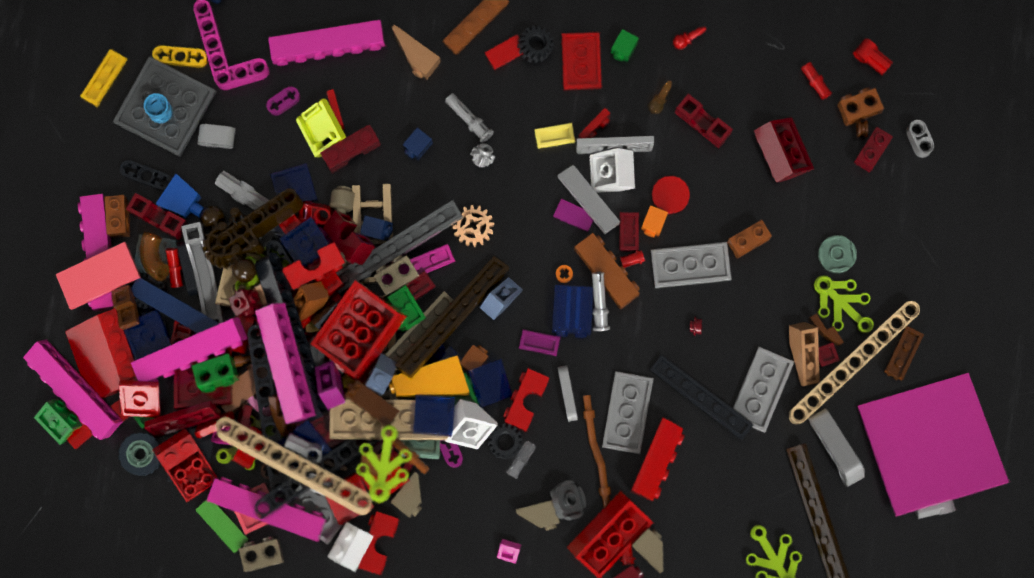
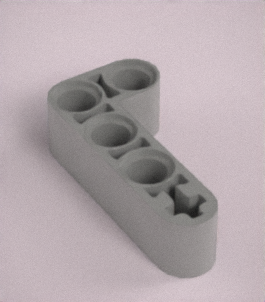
M823 409L810 416L808 420L838 467L839 475L846 487L863 479L864 468L827 409Z

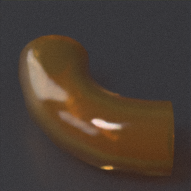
M144 232L139 249L141 263L145 271L153 279L163 281L168 276L170 269L159 256L162 238L155 234Z

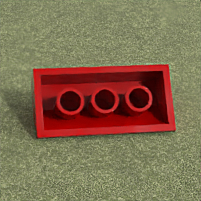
M665 418L661 420L631 493L649 501H653L654 498L658 499L662 490L659 487L661 480H666L670 471L667 470L669 462H674L677 452L674 451L676 445H681L685 436L682 434L683 428Z
M620 491L567 548L595 576L601 578L654 522ZM628 540L626 545L623 547L621 541Z

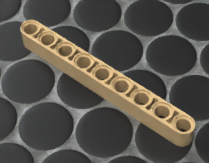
M908 301L902 305L790 410L789 420L793 424H801L807 420L918 316L920 312L919 305L914 301ZM907 306L913 308V315H908L906 313L905 308ZM892 319L900 322V328L892 326ZM878 332H883L886 335V341L878 339ZM864 345L871 346L872 354L864 352ZM851 358L858 360V367L855 368L850 365L849 361ZM837 371L844 373V380L840 381L836 378L835 374ZM823 384H828L831 387L829 394L822 391L821 387ZM809 397H814L817 400L815 407H811L808 404L807 400ZM795 410H800L803 413L802 420L795 419L793 415Z
M225 417L217 421V434L223 441L360 515H365L371 511L372 498L365 491L230 418ZM224 426L231 428L227 432L221 431V428ZM241 435L248 437L245 441L238 440V437ZM259 444L265 446L263 450L258 451L255 449ZM274 454L282 455L278 460L272 458ZM292 463H297L299 467L296 469L289 468V465ZM313 472L316 474V476L311 479L306 477L307 473ZM329 481L332 482L334 485L330 488H326L323 486V484ZM343 491L351 493L348 497H342L340 494ZM365 500L368 502V505L361 507L357 503Z

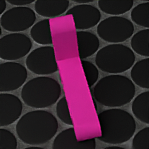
M197 0L193 6L217 86L222 90H229L265 79L269 75V67L261 58L229 67L213 9L207 0ZM208 7L205 13H199L200 8ZM207 24L213 25L212 29L208 31L204 30V27ZM211 42H218L215 48H209ZM217 59H223L221 65H214ZM260 65L265 67L262 72L255 71ZM240 71H246V75L243 78L237 77ZM223 76H227V77H228L227 82H225V83H220V82H219V80H220L221 77H223Z

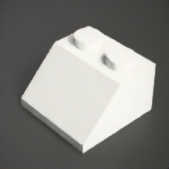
M615 148L590 155L591 187L595 192H618L635 188L633 151Z
M460 399L448 414V439L445 442L478 449L496 428L497 422L477 403Z
M345 522L327 557L356 571L374 536Z

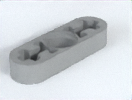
M567 365L557 367L568 422L578 420Z

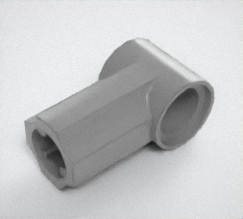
M292 433L289 434L283 448L315 465L321 461L323 452L321 445L315 442L311 443ZM315 450L319 455L311 457L308 452Z
M953 500L917 510L915 513L918 519L936 514L942 515L954 512L956 509Z

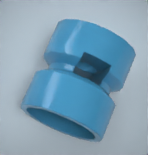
M153 93L144 101V110L154 122L165 123L171 118L173 108L162 94Z

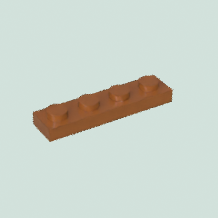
M483 0L443 40V43L457 55L509 4V1Z

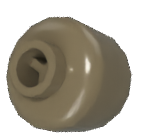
M337 186L331 192L330 208L345 214L346 212H351L353 210L355 193L349 187Z

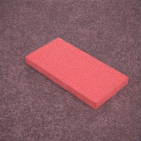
M126 242L56 274L71 310L141 278Z

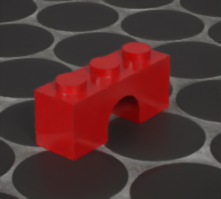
M335 241L317 250L321 259L318 267L308 269L298 259L282 268L293 290L296 288L299 290L300 286L308 284L313 279L317 282L325 278V273L330 270L334 273L343 268L342 264L345 263V260Z
M528 369L527 372H522L519 379L521 386L519 390H514L511 400L514 402L511 408L507 407L503 418H506V424H511L517 429L527 432L534 413L525 409L523 401L530 394L542 397L549 382V377L531 369Z
M380 512L371 515L368 526H371L369 534L374 537L363 555L358 568L382 575L387 556L377 552L376 541L382 536L394 538L400 519Z

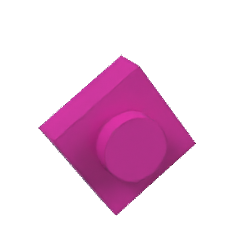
M502 539L497 558L516 563L521 544Z

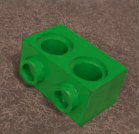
M229 353L192 365L197 388L202 392H213L218 387L231 386L234 382L239 381L235 361ZM229 368L228 373L222 375L223 370ZM210 374V378L204 381V377Z

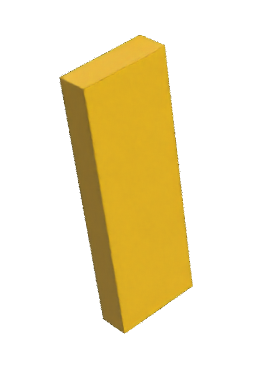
M110 49L81 94V98L98 107L126 63L127 58Z

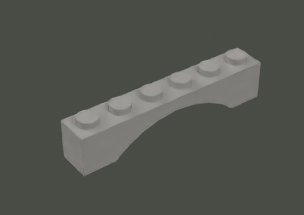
M201 222L181 226L197 284L201 311L221 324L225 322L222 305L215 304L218 286L213 265L206 259L202 249L204 247L202 241L207 240L205 238L204 226Z

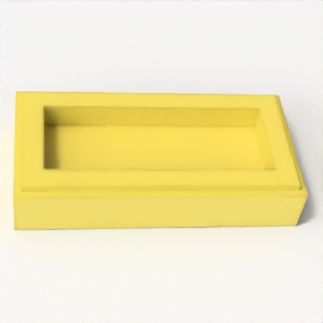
M572 123L535 129L538 149L575 143Z

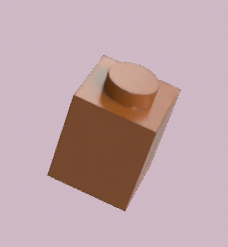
M472 345L460 361L461 367L476 377L489 359L488 351L480 345L477 347Z

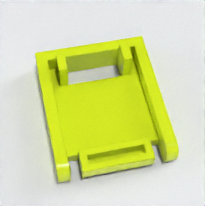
M321 99L303 112L302 116L296 118V122L315 157H321L320 152L346 138L326 99ZM329 137L332 141L324 146L322 142Z

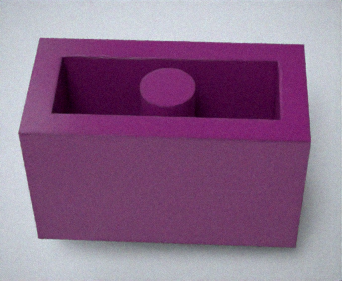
M330 361L315 367L318 394L327 409L346 403L342 375L335 363Z

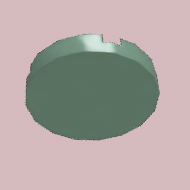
M841 235L828 237L822 242L818 250L820 264L831 273L840 274L848 271L854 265L857 258V251L853 242Z

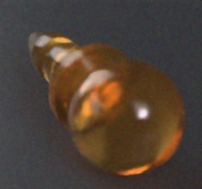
M668 81L663 86L659 96L655 95V99L650 101L648 107L651 113L659 114L662 112L663 104L666 103L664 98H666L671 89V81Z

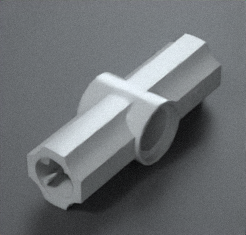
M225 171L220 173L216 179V186L230 194L237 202L244 206L247 205L252 210H256L269 201L257 193L249 184L242 180L239 181Z

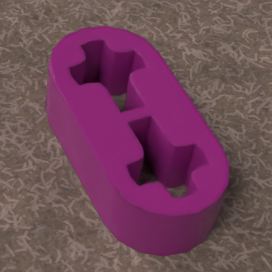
M287 87L270 98L267 102L269 113L278 116L297 104L300 100L298 90L294 87ZM288 93H296L294 95L295 99L288 98ZM274 102L276 104H279V109L277 111L276 109L271 110V108L273 107L272 104Z
M440 440V449L448 466L453 468L459 467L463 462V456L458 444L450 443L451 448L448 449L446 444H441L443 440ZM452 450L455 456L459 455L460 457L457 459V464L449 462V459H451L449 452Z

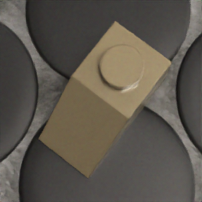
M414 472L410 477V481L402 487L391 501L394 506L409 518L412 515L415 517L422 509L420 506L422 504L420 478L416 472Z
M552 500L516 510L517 515L539 528L545 527V531L557 528L556 524L560 523Z
M647 529L632 547L658 573H661L663 571V542L660 540L662 536L654 529L652 531Z

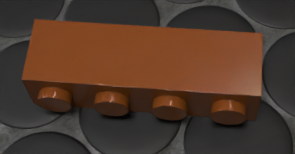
M592 233L578 243L574 250L592 273L604 272L605 290L621 310L639 296L640 293L638 291L640 288L634 281L630 282L625 268L622 265L620 267L617 265L615 255L610 250L607 252L603 246L605 243L602 238Z

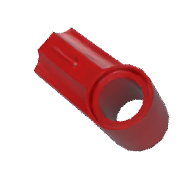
M867 38L853 52L857 60L864 64L867 63L881 75L893 63V61L878 50L874 42Z

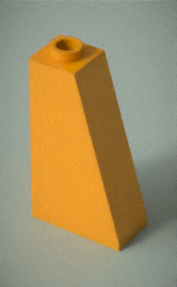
M458 356L423 366L411 379L403 373L395 375L389 383L391 394L395 393L396 398L469 395V389Z

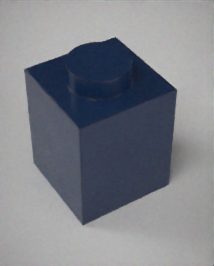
M416 128L403 144L404 153L411 159L415 157L419 160L433 144L432 139L419 128Z
M365 215L360 234L388 241L393 232V223Z

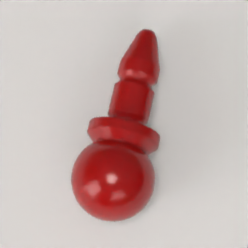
M706 27L697 28L689 34L684 32L683 35L675 36L673 39L674 47L684 49L687 44L692 43L691 39L693 40L698 35H702Z

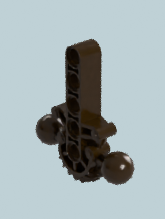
M289 188L246 217L237 207H233L230 210L232 216L228 224L224 222V213L219 207H205L200 215L201 223L204 227L213 229L209 234L205 235L207 240L202 241L204 244L202 249L206 259L220 269L224 267L228 270L230 265H233V277L241 283L252 281L257 270L251 260L245 259L246 253L256 252L258 255L263 254L265 249L259 238L300 211L303 207V200L294 189Z

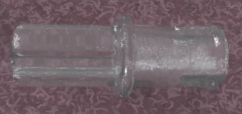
M525 442L519 454L514 456L515 460L506 473L517 479L525 464H528L527 461L536 446L531 442Z

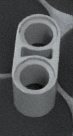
M921 120L911 122L906 130L911 146L917 156L927 157L934 149V142L928 128ZM912 127H918L921 133L915 134L912 131ZM920 144H926L928 151L921 150Z
M200 124L197 144L208 147L233 148L235 128Z

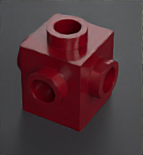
M241 288L234 292V296L229 298L231 308L236 316L250 317L256 313V310L263 307L256 289L246 290Z

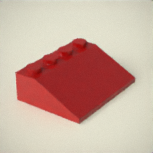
M355 280L313 339L311 345L354 378L363 379L407 316Z
M116 309L96 315L65 331L81 377L102 399L119 393L120 380L138 381L131 365L137 358L127 330H122L119 327Z

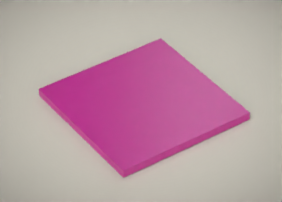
M969 373L865 403L857 407L896 517L1009 482Z

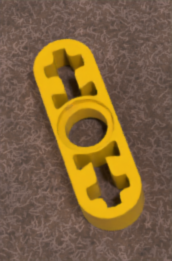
M157 46L152 53L155 60L165 65L202 68L208 62L207 54L201 49ZM161 51H163L166 55H171L172 61H170L169 56H163L160 59L157 54H161ZM183 52L185 53V59L180 62L176 61V54ZM189 53H191L192 57H198V54H201L204 59L197 63L196 59L189 57Z

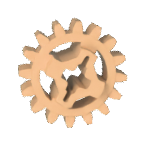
M471 205L470 210L463 207L464 213L462 215L466 218V223L461 227V222L464 219L462 218L456 222L457 225H453V229L458 230L454 233L455 237L461 236L459 242L461 243L465 240L466 246L473 243V246L476 247L477 242L484 245L483 239L489 241L488 234H493V230L490 228L494 227V223L489 222L492 220V215L486 216L488 210L482 212L481 206H478L477 210L474 209L473 205ZM472 214H477V215H479V216H481V217H480V218L473 217ZM473 222L477 229L470 228V223ZM486 225L485 232L481 234L482 227ZM470 234L473 235L475 238H469L465 235Z

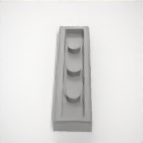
M574 165L558 175L559 180L604 234L620 224L619 219Z

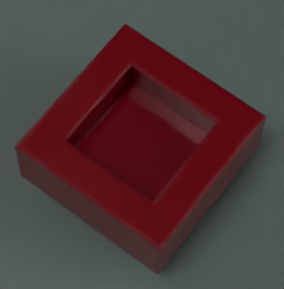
M834 343L818 347L820 367L840 361Z

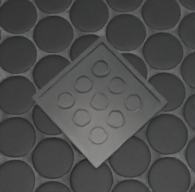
M149 56L113 123L181 157L211 103L216 90ZM153 93L165 96L173 108L171 118L165 123L154 122L144 110L145 99Z

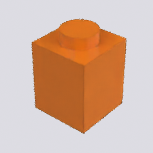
M650 205L641 228L644 234L650 237H655V235L659 237L668 212Z

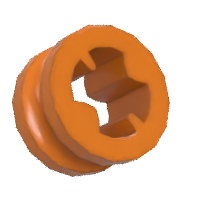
M568 265L558 267L556 270L557 280L561 283L571 281L573 277L571 267ZM568 270L569 277L567 279L565 277L564 279L560 278V271Z

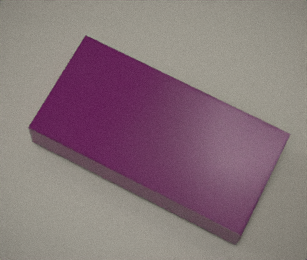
M563 199L560 200L553 217L586 232L589 231L593 220L583 208Z
M523 330L519 349L557 357L560 337Z

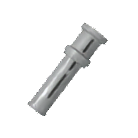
M454 93L446 98L445 102L467 123L470 132H474L480 138L481 143L486 142L493 135L494 131L489 129L481 118H477Z
M593 272L594 308L592 315H594L595 324L593 331L610 330V325H608L607 317L609 310L606 307L604 272H597V274Z

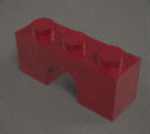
M690 94L676 108L675 114L718 148L722 146L732 133L733 129L720 118L715 119L703 109V105Z
M369 124L320 152L331 173H334L346 166L348 161L354 156L361 153L365 155L381 144Z
M137 193L134 194L126 208L130 214L177 240H180L183 235L181 226L189 225L183 218L170 211H165Z
M335 210L323 227L324 231L328 234V239L335 241L339 251L345 255L346 261L351 264L358 263L363 265L375 246L367 236L353 232L357 224L349 215Z

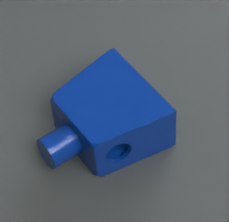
M175 174L156 202L158 207L184 219H187L191 213L200 217L201 212L204 210V207L198 204L201 196L177 174Z

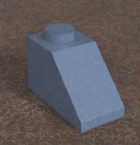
M508 277L490 292L480 308L494 320L513 302L523 289Z
M380 354L364 385L377 395H383L393 377L397 362Z

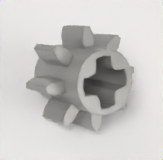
M484 143L473 147L470 154L473 156V163L479 167L489 166L495 158V155L492 154V147Z

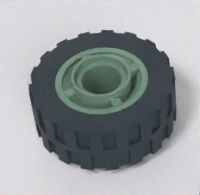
M147 433L131 434L121 443L118 456L121 461L120 464L127 472L134 475L145 476L153 473L160 465L159 460L152 451V449L160 445L159 441ZM139 449H144L146 452L145 457L141 460L137 459L136 452Z

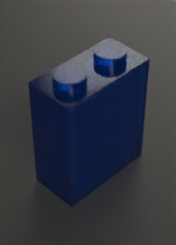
M555 285L552 333H556L558 337H568V334H575L576 338H587V335H591L593 287Z

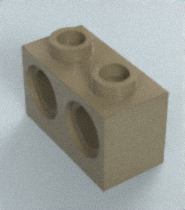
M400 255L392 260L393 264L389 267L384 265L375 271L377 274L374 277L386 296L419 277L418 272L407 255L405 257ZM402 264L409 266V272L405 275L400 274L398 271L399 266ZM386 274L393 277V281L389 285L382 283V278Z
M274 537L262 539L263 543L255 544V541L243 544L244 548H240L239 552L244 572L284 563L279 539L274 540ZM269 546H274L276 549V553L272 557L266 554V549ZM250 551H255L257 554L253 562L247 559V554Z

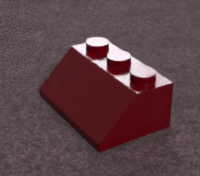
M792 117L770 121L754 130L756 140L760 144L764 158L770 167L771 174L776 183L792 179L814 169Z

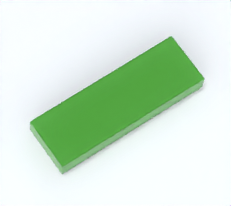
M206 500L196 509L197 513L234 553L249 541L245 534L217 504Z

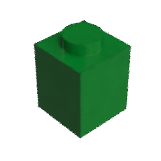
M622 29L611 48V54L618 61L622 62L624 60L628 62L638 44L639 38Z

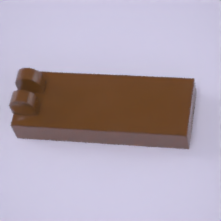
M908 326L905 327L884 371L887 373L886 375L893 376L895 380L899 379L902 381L924 334Z
M358 380L354 382L345 394L348 400L384 426L390 425L399 413L398 409Z

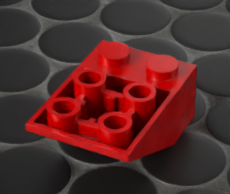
M183 429L152 449L186 502L211 487L214 480L218 479L186 429Z

